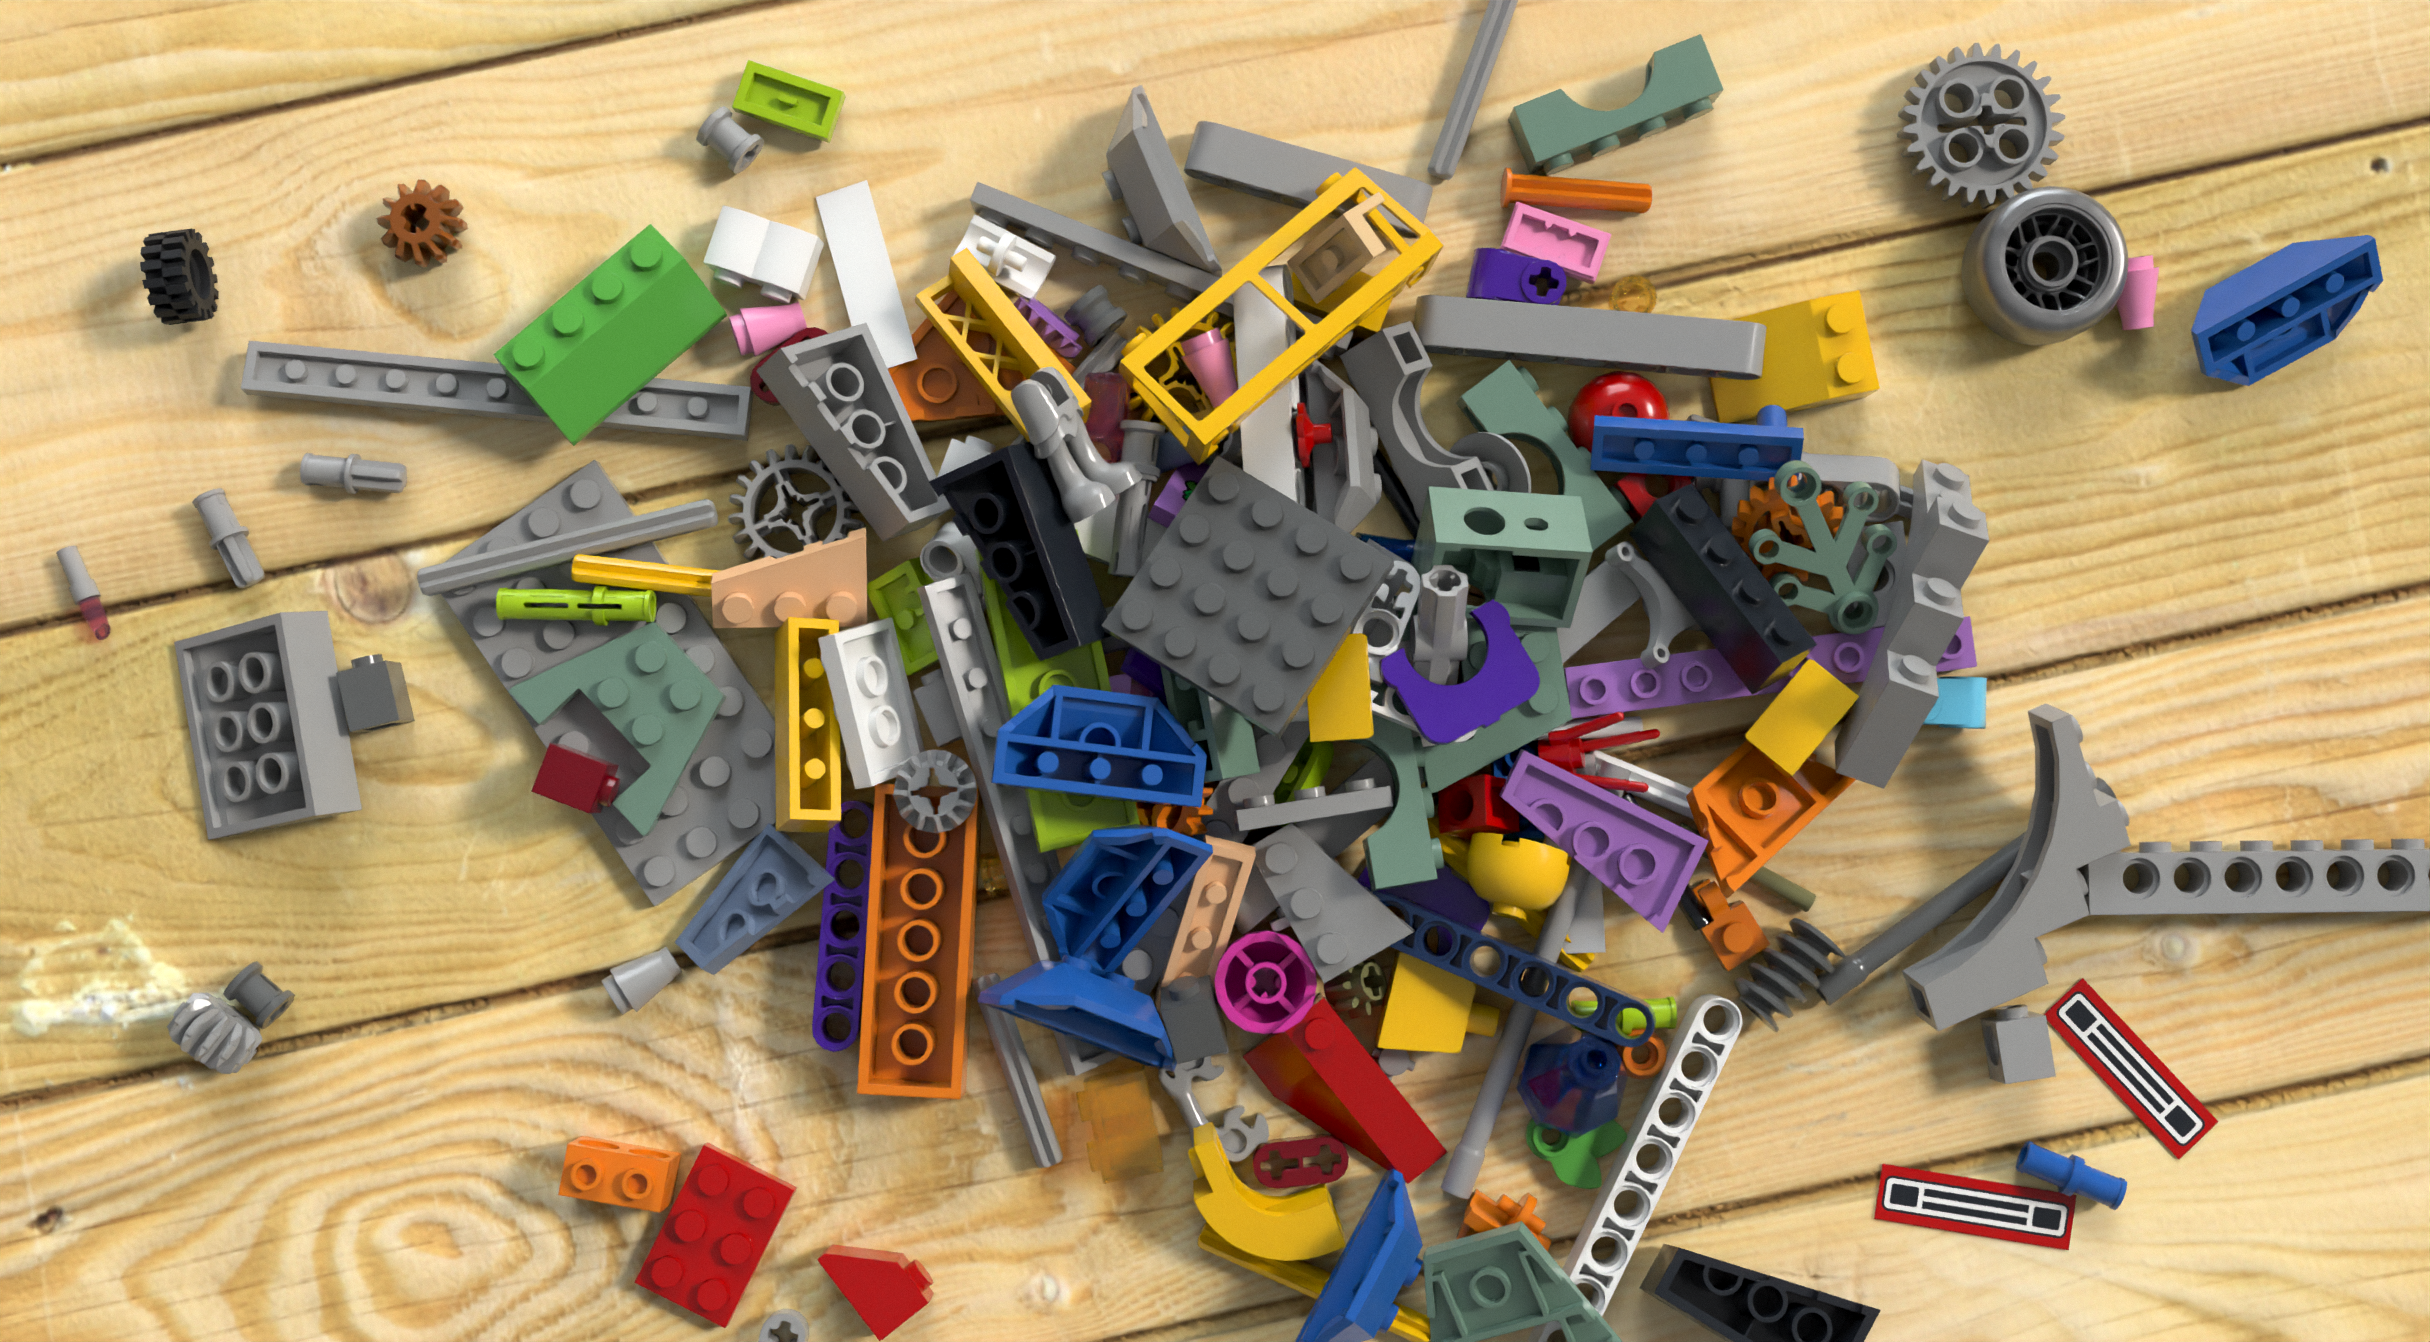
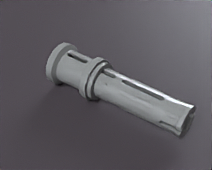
M1122 420L1120 430L1124 432L1121 462L1131 461L1134 463L1143 478L1130 488L1119 493L1108 574L1134 578L1142 565L1152 483H1157V478H1160L1161 472L1156 467L1159 440L1161 436L1165 435L1166 427L1147 421Z

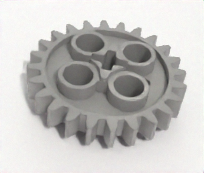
M1974 43L1968 49L1965 57L1961 49L1955 47L1948 53L1947 61L1937 56L1929 64L1931 72L1923 69L1914 78L1919 87H1910L1905 92L1903 97L1913 105L1904 106L1898 112V117L1910 122V124L1903 127L1897 133V137L1910 139L1912 144L1901 155L1907 158L1917 157L1919 163L1910 172L1912 176L1925 171L1930 175L1925 184V190L1932 189L1938 183L1944 186L1942 201L1946 202L1958 192L1960 193L1961 207L1964 208L1969 206L1977 195L1982 209L1991 206L1994 203L1995 196L1998 197L2001 203H2004L2014 196V190L2017 193H2022L2033 189L2030 179L2039 182L2045 178L2048 173L2043 165H2050L2058 159L2057 153L2049 147L2056 146L2063 141L2064 135L2052 130V127L2065 119V115L2051 112L2050 107L2061 96L2060 94L2045 95L2043 89L2051 81L2050 76L2042 77L2038 80L2032 77L2037 66L2036 61L2029 63L2024 68L2018 66L2020 51L2015 50L2007 59H2002L2000 44H1995L1984 56L1980 44ZM1995 90H2002L2011 97L2012 109H2005L1999 106L1994 97ZM1945 94H1953L1960 99L1963 106L1962 113L1949 110L1944 101ZM1976 118L1978 119V123L1980 126H1969L1968 128H1964L1968 126ZM2012 119H2021L2024 122V126L2001 123ZM1997 124L1984 134L1982 126ZM1937 126L1960 129H1956L1953 132L1940 133L1937 130ZM1999 139H2007L2013 143L2017 151L2016 159L2003 155L1999 148ZM1949 143H1958L1963 146L1967 153L1966 163L1953 159L1949 152Z

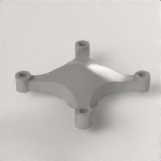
M1622 542L1607 550L1605 554L1607 563L1626 574L1636 585L1643 597V608L1650 619V637L1646 650L1641 653V661L1646 668L1653 669L1669 660L1668 646L1679 632L1685 630L1704 631L1651 562L1635 556L1633 548L1626 542Z

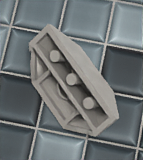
M1142 85L1137 86L1131 91L1106 153L1109 170L1102 173L1112 200L1115 201L1122 198L1129 216L1122 218V222L1131 243L1136 245L1142 244L1146 249L1221 278L1222 268Z
M1315 360L1298 375L1300 402L1305 403L1307 414L1313 424L1331 423L1333 443L1314 445L1310 454L1309 468H1304L1306 508L1351 534L1375 505L1379 503L1381 498V478L1379 474L1374 473L1373 456L1376 454L1378 445L1377 429L1375 426H1370L1369 408L1354 389L1319 361Z

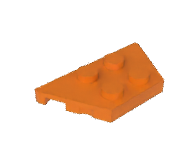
M1745 741L1686 795L1699 834L1702 838L1708 840L1705 850L1722 894L1728 899L1857 779L1836 773V769L1817 762V755L1811 753L1792 777L1787 778L1772 766L1774 762L1750 742Z

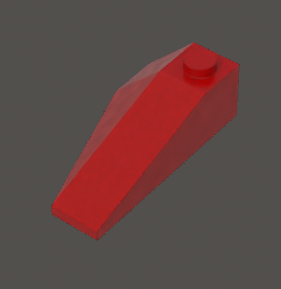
M1322 993L1314 998L1312 1007L1301 1022L1285 1032L1270 1033L1242 1055L1274 1097L1387 1171L1395 1169L1402 1173L1407 1184L1448 1153Z

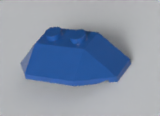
M2370 235L2292 243L2206 289L2191 329L2201 373L2208 377L2220 378L2229 382L2250 386L2335 340L2360 310L2369 291L2374 292L2383 282L2375 238Z
M1052 685L997 730L991 783L1052 793L1200 808L1207 755L1192 740L1181 724L1157 697Z
M1139 824L1093 830L1042 894V904L1058 946L1061 960L1063 955H1069L1092 964L1090 973L1105 978L1106 972L1113 973L1212 855V845L1167 828Z
M1063 955L1061 962L1041 960L982 991L978 998V1003L1145 1066L1175 1071L1177 1065L1176 1057L1151 996L1133 990L1136 981L1128 977L1106 972L1105 978L1090 973L1092 964L1082 959Z
M1395 1169L1384 1173L1294 1342H1363L1373 1339L1378 1331L1385 1334L1390 1328L1399 1309V1306L1393 1303L1402 1285L1407 1288L1412 1285L1423 1264V1260L1417 1257L1423 1244L1402 1173Z

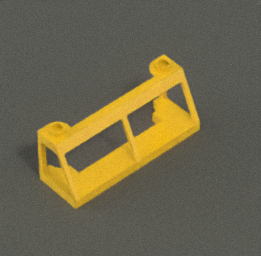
M1356 167L1343 177L1336 172L1327 178L1315 191L1318 196L1317 199L1149 338L1143 332L1122 349L1121 354L1124 358L1120 361V375L1198 465L1218 450L1217 444L1229 432L1231 434L1240 427L1242 421L1388 299L1399 295L1405 285L1411 288L1426 276L1444 245L1431 230ZM1365 191L1370 196L1380 192L1385 199L1381 205L1419 236V240L1409 247L1377 209H1374L1367 215V218L1400 255L1318 324H1313L1259 275V272L1348 198H1351L1358 205L1368 199L1364 195ZM1251 283L1302 329L1305 335L1202 421H1197L1144 370V367L1244 284ZM1165 407L1190 430V435L1183 430Z

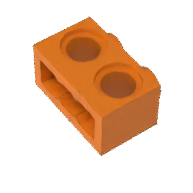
M580 1136L567 1144L558 1195L660 1213L673 1203L681 1153Z

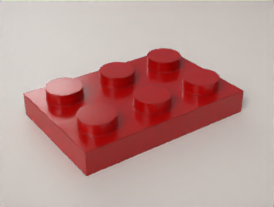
M708 1142L705 1143L634 1283L726 1328L797 1187Z

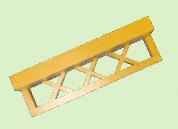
M968 248L950 258L949 274L918 293L915 297V303L1027 442H1030L1028 432L1011 398L1012 391L1004 390L997 381L999 368L1021 371L1025 378L1029 380L1039 369L1054 367L1063 375L1077 397L1078 404L1083 410L1084 416H1082V420L1085 424L1091 407V399ZM954 289L966 303L965 317L943 314L934 301ZM971 311L978 319L970 318ZM955 328L962 329V336L958 333V331ZM968 330L990 333L997 342L995 355L974 352L966 343ZM1002 349L1008 357L1001 356ZM985 365L993 366L992 374Z

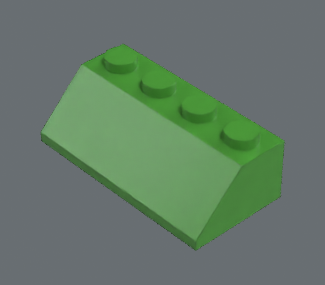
M649 224L493 355L513 383L574 446L726 318L727 314L684 257Z

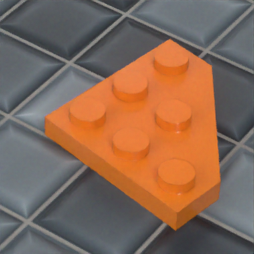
M953 289L946 294L937 307L943 314L965 317L966 303ZM971 311L970 318L978 319ZM928 317L911 335L918 359L888 368L912 423L1006 416ZM955 328L958 331V333L962 336V329ZM968 330L966 343L974 352L995 355L997 342L990 333ZM1045 343L1069 374L1072 375L1076 368ZM1002 349L1001 356L1008 357ZM985 365L992 374L993 366ZM999 368L997 381L1004 390L1012 391L1022 381L1027 380L1021 371Z

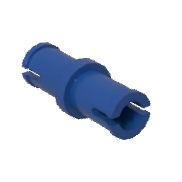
M2031 1141L2025 1142L2016 1162V1170L2018 1172L2027 1173L2057 1185L2058 1192L2068 1196L2076 1193L2109 1206L2113 1210L2118 1209L2126 1193L2127 1181L2125 1179L2117 1178L2085 1165V1160L2072 1154L2067 1158L2037 1146Z

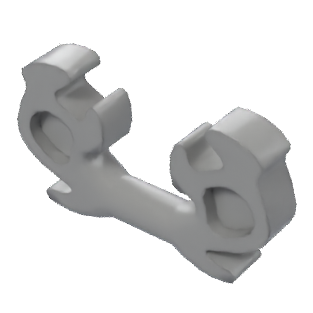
M1227 1045V1052H1224L1223 1054H1227V1053H1228V1051H1229L1228 1045ZM1211 1056L1177 1064L1174 1077L1170 1076L1166 1070H1158L1159 1082L1163 1090L1175 1101L1189 1128L1192 1147H1194L1193 1128L1209 1123L1192 1092V1078L1199 1076L1207 1082L1214 1080L1224 1072L1223 1065H1212ZM1236 1105L1223 1113V1125L1220 1127L1214 1126L1228 1160L1234 1162L1244 1160L1253 1152L1258 1144L1266 1143L1269 1137L1268 1124L1262 1113L1256 1114L1253 1126H1249L1240 1119V1116L1245 1111L1243 1105Z

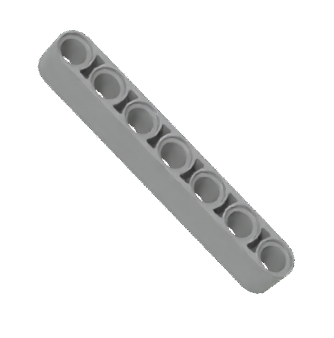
M1439 295L1417 297L1414 329L1425 351L1428 353L1736 380H1756L1762 378L1767 329L1763 324L1746 321Z

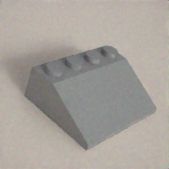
M327 611L280 612L174 642L208 840L362 810L346 715L336 676L338 669Z

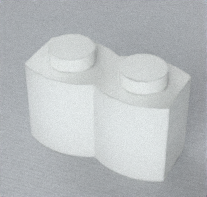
M723 205L703 263L715 271L713 279L723 284L742 289L744 281L762 286L761 295L777 302L789 304L791 297L805 300L824 243L818 236Z

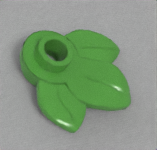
M1585 1086L1573 1087L1564 1091L1558 1097L1552 1109L1536 1113L1527 1124L1525 1137L1530 1150L1537 1157L1550 1161L1557 1177L1561 1181L1582 1189H1594L1602 1185L1601 1172L1596 1158L1603 1157L1618 1148L1626 1141L1627 1133L1614 1119L1596 1112L1599 1104V1090ZM1554 1125L1559 1130V1137L1554 1143H1545L1542 1140V1131L1545 1127Z

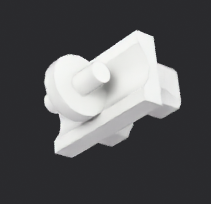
M975 214L963 240L953 254L954 256L963 249L968 248L997 285L1029 301L1032 297L1036 298L1056 260V256Z

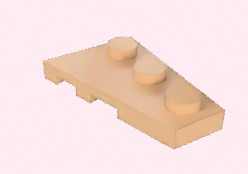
M866 527L849 532V537L831 543L823 544L821 540L805 545L803 551L775 559L768 556L712 573L713 628L780 627L788 617L839 620V627H855L867 624Z

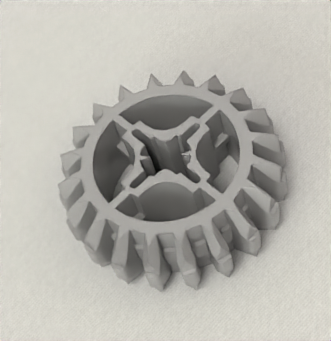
M793 444L786 445L785 461H781L779 455L773 449L766 451V458L770 464L766 469L756 460H752L749 463V467L757 474L755 479L751 481L745 476L740 475L736 480L740 486L747 489L746 495L732 494L729 499L732 504L743 507V512L729 515L728 521L733 525H745L746 528L738 531L733 536V539L737 544L753 542L743 554L749 561L757 559L762 554H764L763 558L771 556L775 559L794 554L778 551L769 544L764 536L773 532L779 534L784 531H794L803 546L818 542L820 538L816 528L817 522L823 514L831 511V506L836 504V521L823 544L847 538L849 529L858 530L865 528V523L862 521L851 519V513H861L853 501L849 500V495L823 460L820 459L816 463L817 452L810 445L806 446L801 460H799L798 451ZM807 473L818 476L828 483L831 490L822 494L818 491L808 495L801 494L797 486L793 484L790 475ZM776 482L777 505L774 510L763 515V520L759 521L761 501L767 490ZM791 497L797 500L803 507L807 503L811 505L808 506V510L802 513L804 529L798 526V523L792 519L788 522L784 521L787 519V516L793 513Z

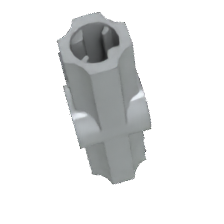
M1434 565L1431 571L1422 574L1420 594L1418 596V615H1412L1410 622L1412 667L1426 680L1440 685H1457L1459 661L1466 660L1468 648L1467 621L1465 616L1469 587L1467 574L1458 572L1452 565Z

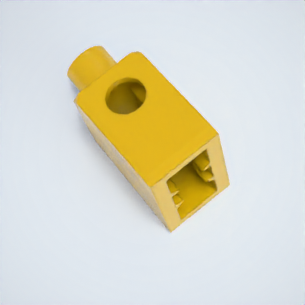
M1396 949L1374 1041L1377 1047L1384 1049L1460 1053L1466 1031L1494 1037L1500 1008L1473 1002L1476 983Z

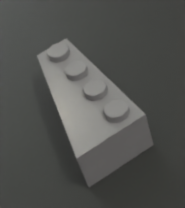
M867 323L780 348L756 370L883 542L921 529L951 509L945 496L938 497L929 481L937 478Z

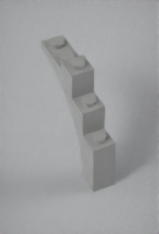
M1922 459L1913 475L1911 527L1893 604L1873 661L1859 691V698L1854 702L1847 719L1834 741L1836 773L1883 789L1939 698L1936 665L1964 620L1961 588L1989 542L1986 514L1981 512L1972 503L1969 475L1964 474L1959 468L1951 464L1940 463L1937 465Z
M2043 704L2028 711L2035 746V792L2028 828L2013 866L1995 896L1966 929L1936 953L1902 971L1916 1015L1937 1031L2049 984L2043 964L2047 963V956L2037 937L2090 915L2084 898L2088 894V887L2083 875L2077 868L2131 846L2126 827L2129 825V817L2125 807L2117 798H2113L2095 789L2097 787L2095 774L2090 765L2084 761L2079 744L2083 741L2080 725L2071 714L2049 704Z

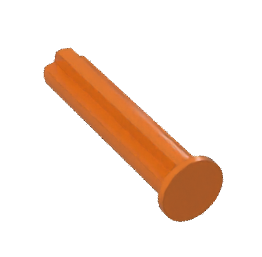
M1505 167L1501 181L1500 205L1501 208H1508L1509 203L1520 202L1529 205L1645 213L1652 204V187L1649 184L1512 174L1511 168Z

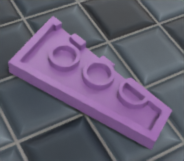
M1521 749L1499 796L1656 929L1664 933L1707 846L1708 840Z

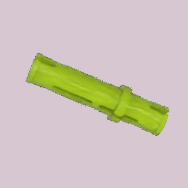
M596 585L594 590L499 588L496 596V612L499 620L593 621L597 626H607L610 621L654 622L657 607L654 590H610L608 585ZM532 603H567L569 606H533ZM585 604H621L622 607H586Z

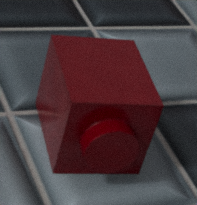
M550 743L531 792L589 814L601 813L603 806L610 807L617 795L620 778L615 777L619 765L564 744Z

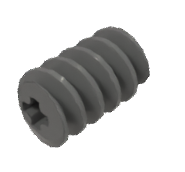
M1793 918L1789 922L1795 938L1784 933H1779L1775 937L1782 951L1781 953L1768 947L1762 951V956L1768 967L1754 962L1748 966L1754 982L1741 977L1734 981L1735 987L1740 994L1739 999L1774 1032L1779 1031L1772 1016L1775 1012L1788 1018L1793 1016L1786 1002L1789 997L1801 1003L1807 1001L1800 987L1802 983L1817 989L1821 986L1814 970L1819 968L1831 974L1835 971L1828 955L1833 953L1846 959L1845 954L1823 932L1812 924L1797 918Z

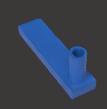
M1767 405L1761 408L1756 415V425L1595 415L1590 470L1769 481V478L1775 477L1777 471L1784 464L1794 460L1801 461L1804 433L1803 428L1788 427L1787 414L1782 407L1777 405Z

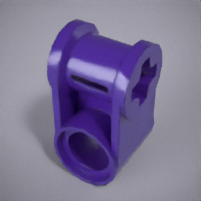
M1477 248L1474 250L1466 298L1559 305L1566 288V275L1557 263L1550 260L1516 255L1512 252L1495 248ZM1538 278L1547 279L1549 290L1546 297L1536 295L1537 287L1534 285Z

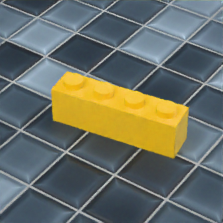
M788 617L775 632L776 831L826 833L841 821L840 726L834 714V702L827 673L822 666L821 649L818 641L820 637L839 632V620Z

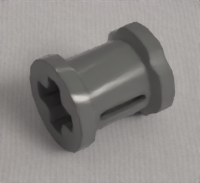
M256 961L244 968L229 983L223 995L229 1001L236 999L257 1018L256 1025L261 1029H265L288 1009L294 1001L295 994L290 990L283 992L262 973L263 966Z

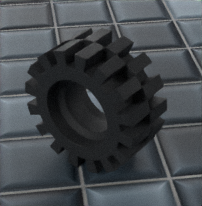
M192 228L148 234L149 237H145L143 240L145 247H141L140 254L145 259V262H140L141 271L146 275V280H142L144 289H149L150 294L147 299L150 306L155 305L154 314L156 317L161 318L163 324L169 325L212 319L214 317L213 312H216L218 307L215 299H219V291L214 287V283H218L217 274L212 272L214 261L212 257L207 255L209 247L206 242L202 243V235L199 232L195 233V229Z

